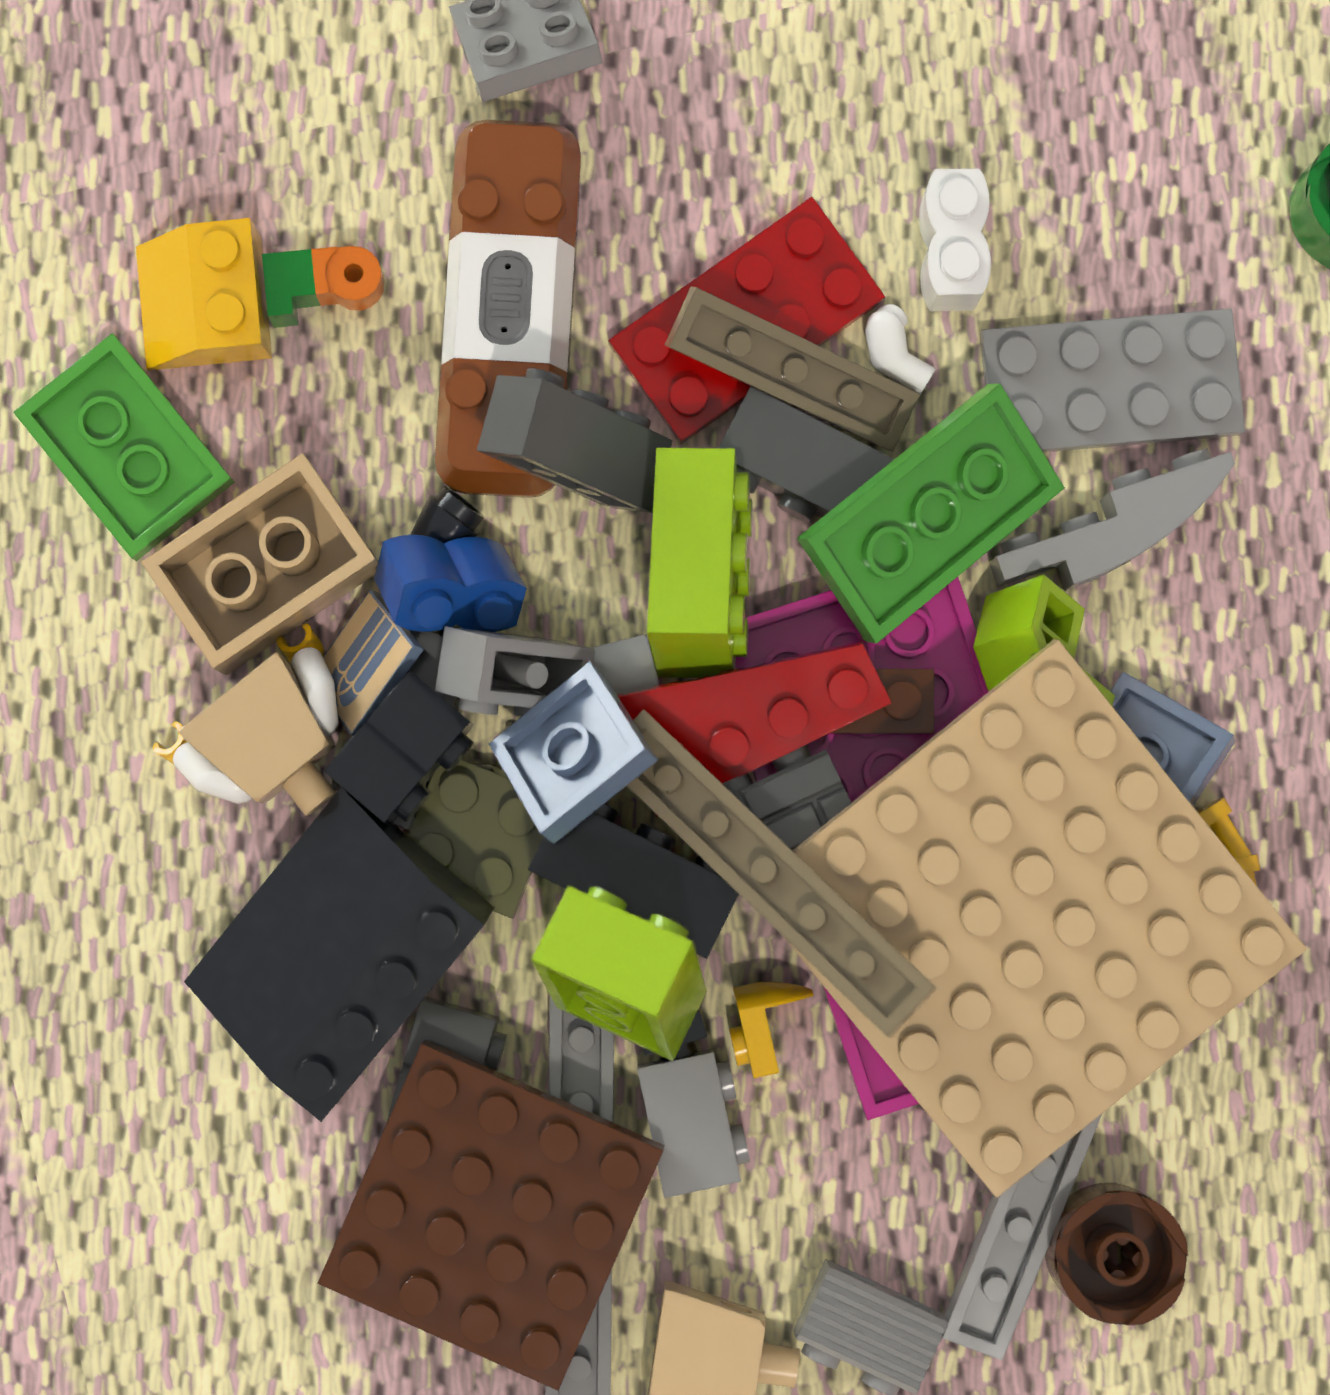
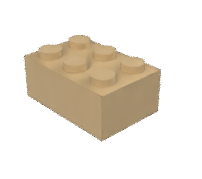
M301 453L141 561V563L211 667L227 676L274 644L280 636H286L373 577L376 573L378 559L315 467Z

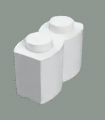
M979 168L934 169L923 195L919 210V227L928 250L921 267L920 285L923 299L929 311H974L987 287L991 271V257L987 241L981 231L989 212V191L985 177Z

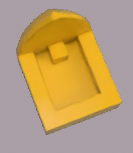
M755 982L733 987L741 1026L729 1028L737 1066L750 1064L754 1079L779 1073L765 1009L814 996L813 990L801 985L781 982Z

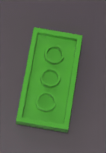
M987 384L797 537V539L865 642L877 644L1065 487L1002 385Z

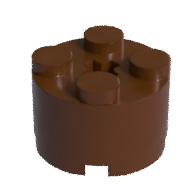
M1098 1183L1083 1187L1068 1197L1062 1215L1053 1232L1051 1242L1045 1254V1260L1049 1273L1057 1287L1080 1311L1090 1318L1101 1322L1125 1324L1128 1326L1150 1322L1165 1313L1175 1303L1182 1292L1185 1282L1184 1275L1188 1249L1185 1235L1179 1223L1158 1202L1126 1185ZM1114 1241L1122 1245L1120 1251L1125 1258L1116 1266L1107 1259L1109 1255L1106 1250L1108 1245Z

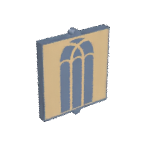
M371 589L323 656L334 680L338 718L352 736L368 721L387 695L405 677L424 650L408 629L394 623L381 594Z

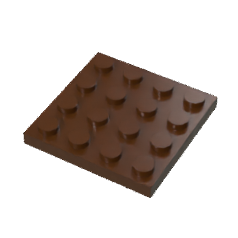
M424 1040L420 1045L317 1284L558 1391L662 1156L665 1145L428 1040Z

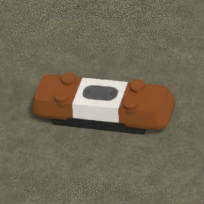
M481 120L467 126L457 140L454 159L435 450L436 471L443 483L455 492L471 495L531 498L542 496L551 491L555 484L476 450L497 375L525 377L528 368L541 369L563 377L565 379L563 388L568 390L580 201L581 154L579 143L574 134L561 125L542 122Z

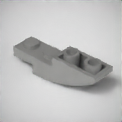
M1206 448L1172 460L1174 471L1151 478L1148 468L1125 474L1112 480L1114 490L1110 491L1100 500L1106 520L1100 522L1097 512H1092L1061 523L1060 526L1063 532L1061 535L1039 541L1037 532H1031L1001 543L1000 546L1003 554L997 555L989 563L997 587L1057 568L1064 590L1067 591L1095 580L1130 562L1167 537L1192 516L1214 493L1235 465L1232 453L1228 452L1211 458L1209 450Z

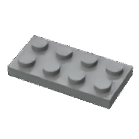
M1232 308L983 329L980 332L985 386L987 384L1002 385L1042 452L1241 436L1245 433Z

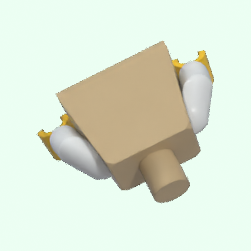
M308 623L302 624L306 635L299 645L290 647L283 636L276 640L277 646L284 656L275 652L186 725L174 721L171 725L178 730V739L171 748L167 749L157 741L154 743V752L175 765L197 791L241 804L251 799L258 803H266L284 789L306 817L322 807L337 793L314 765L336 747L331 735L335 732L339 721L334 680L323 658L324 647Z

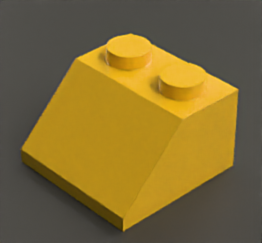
M250 218L185 224L136 246L147 371L272 359L262 263V238Z

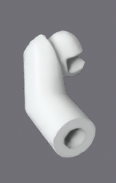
M893 304L880 306L876 312L869 316L865 328L870 362L878 372L921 395L936 368L908 352L904 328L908 320L905 312Z

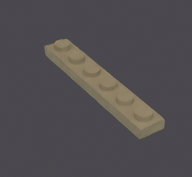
M643 710L633 721L658 761L627 786L888 1038H891L936 991L937 987L650 714Z

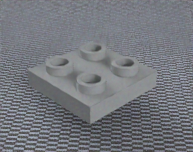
M467 0L449 6L467 64L471 68L478 96L481 97L482 103L603 63L599 44L580 0Z

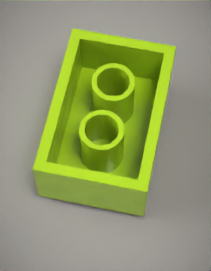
M656 448L647 635L658 677L702 678L716 675L719 672L735 669L736 657H747L748 618H745V596L750 595V558H747V537L752 536L753 506L752 499H749V472H738L735 448Z
M568 886L531 958L556 1007L674 1061L707 993L693 941L686 939L689 934L688 930L680 924L660 915L652 914L648 922L625 911L627 904L622 899L603 889L590 887L586 894Z

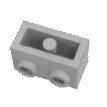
M445 626L435 691L459 697L458 709L497 715L499 705L514 706L512 714L523 716L589 661L593 664L595 649L553 639Z

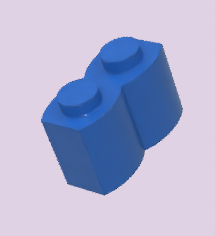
M403 535L383 541L374 577L394 623L402 628L419 632L443 630L445 626L452 627L454 625H458L463 629L488 632L507 630L517 625L527 589L504 545L483 537H463L446 543L423 535Z

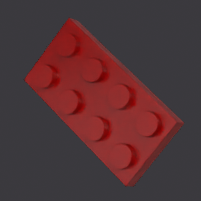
M810 197L610 338L608 344L682 445L741 403L751 387L664 346L691 286L712 294L818 346L823 345L881 304L886 296L814 198Z

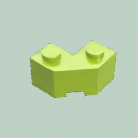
M1044 574L985 596L973 648L988 692L1053 639H1058L1070 655L1075 658L1085 608ZM1083 669L1113 707L1115 695Z

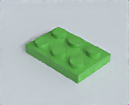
M113 333L13 412L127 554L135 561L142 558L235 483Z

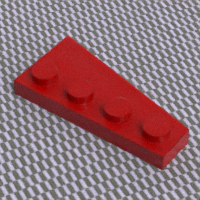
M863 642L783 658L776 662L727 670L716 675L693 680L662 684L651 689L628 694H616L632 720L645 710L722 784L738 776L741 777L892 703Z

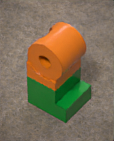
M327 247L262 254L267 314L274 328L299 325L297 308L340 304L349 310L362 311L376 304L384 292L385 281L379 261L372 252L363 247Z

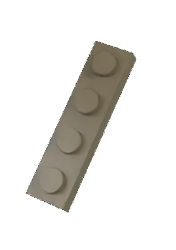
M692 286L664 345L894 452L920 396L919 393Z

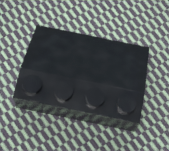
M341 787L184 982L264 1075L322 1122L483 928L495 907L392 823L386 824Z

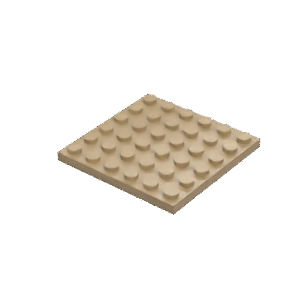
M1053 639L793 850L937 987L936 991L891 1038H888L790 944L996 1198L1307 950L1289 925L1058 639Z

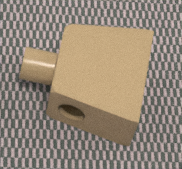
M664 1281L648 1395H756L757 1383L795 1388L799 1369L800 1348L763 1343L766 1319L762 1311L675 1282Z

